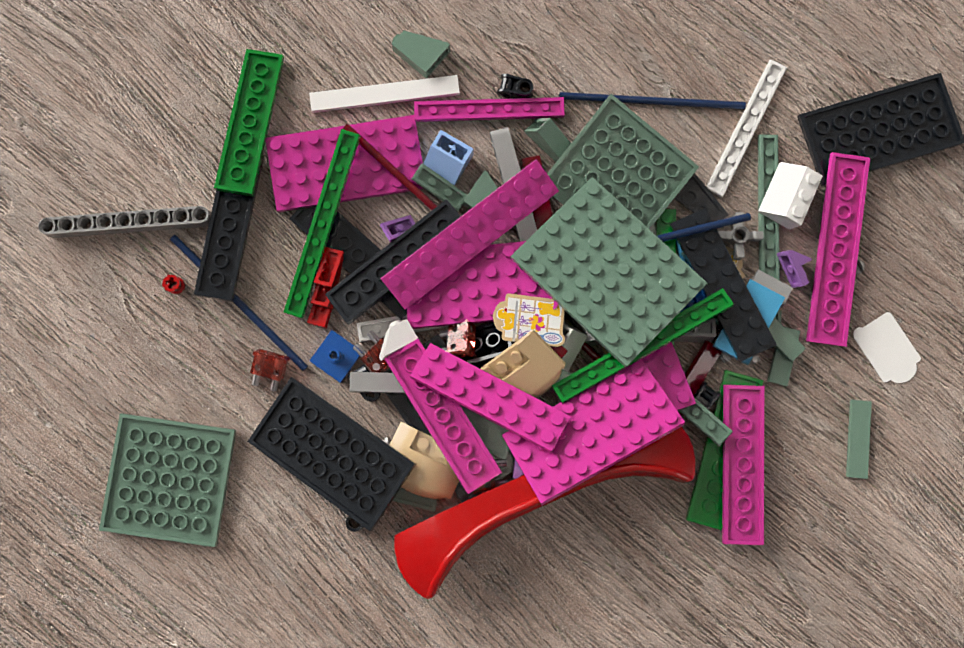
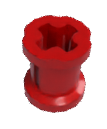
M167 275L162 281V286L166 291L180 294L185 289V282L175 275Z

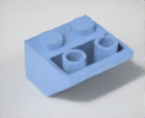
M440 130L430 146L424 165L455 186L472 159L474 149Z

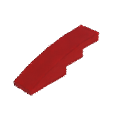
M325 247L314 280L316 287L310 302L312 308L307 320L309 325L327 329L333 305L325 294L339 284L344 257L343 251Z

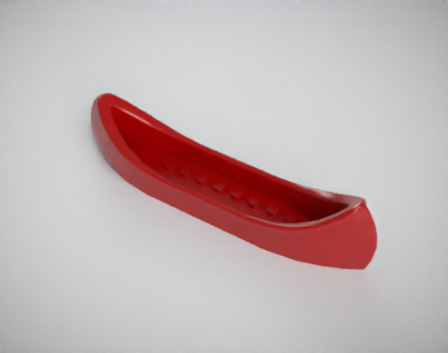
M680 427L544 505H541L525 475L520 476L394 536V550L398 568L410 587L426 599L433 598L437 595L454 564L465 551L484 535L511 520L580 489L610 479L637 476L662 478L681 483L692 481L695 475V455L690 438L685 430Z

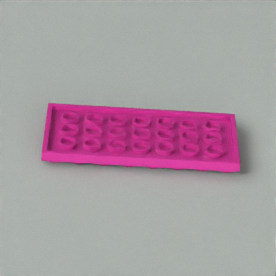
M414 115L350 125L418 189H424L411 180L419 166L423 163ZM344 126L266 138L277 212L317 206L340 131ZM358 144L340 203L409 192L399 180Z
M526 241L491 244L407 308V320L412 329L494 322V310L500 302L505 301L508 293L553 298L510 258ZM554 300L553 309H556L558 303Z
M640 359L563 404L560 402L553 406L571 416V419L552 453L510 431L504 433L502 437L541 505H544L685 425V421L643 360Z

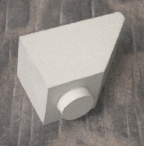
M398 319L389 325L390 328L385 334L379 356L381 361L418 339L407 319L403 321Z

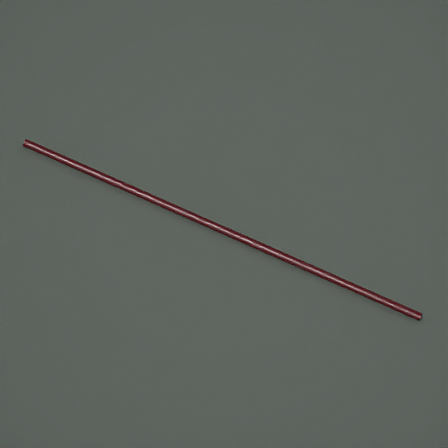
M346 124L343 128L344 130L359 134L349 124ZM362 136L360 137L359 145L431 211L437 207L432 200ZM586 342L583 343L581 349L594 361L601 358Z

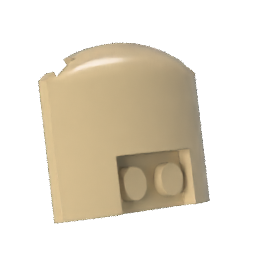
M533 329L480 369L538 398L558 381L566 363Z
M400 422L390 445L416 463L402 488L425 498L451 499L459 480L433 437Z

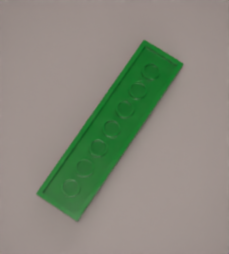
M246 49L214 189L216 191L254 196L265 140L284 62L282 54Z
M724 370L719 388L720 396L716 400L713 414L723 422V385L762 386L764 380ZM707 437L685 520L722 530L723 443L718 446Z

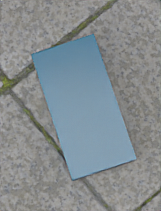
M750 279L746 287L769 328L785 297ZM722 329L712 347L738 360ZM753 357L742 361V363L749 365Z

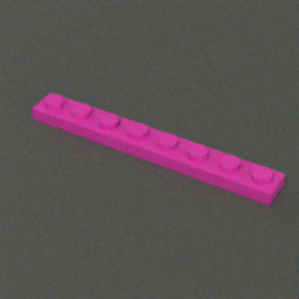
M564 97L414 101V118L416 122L564 118L565 116Z

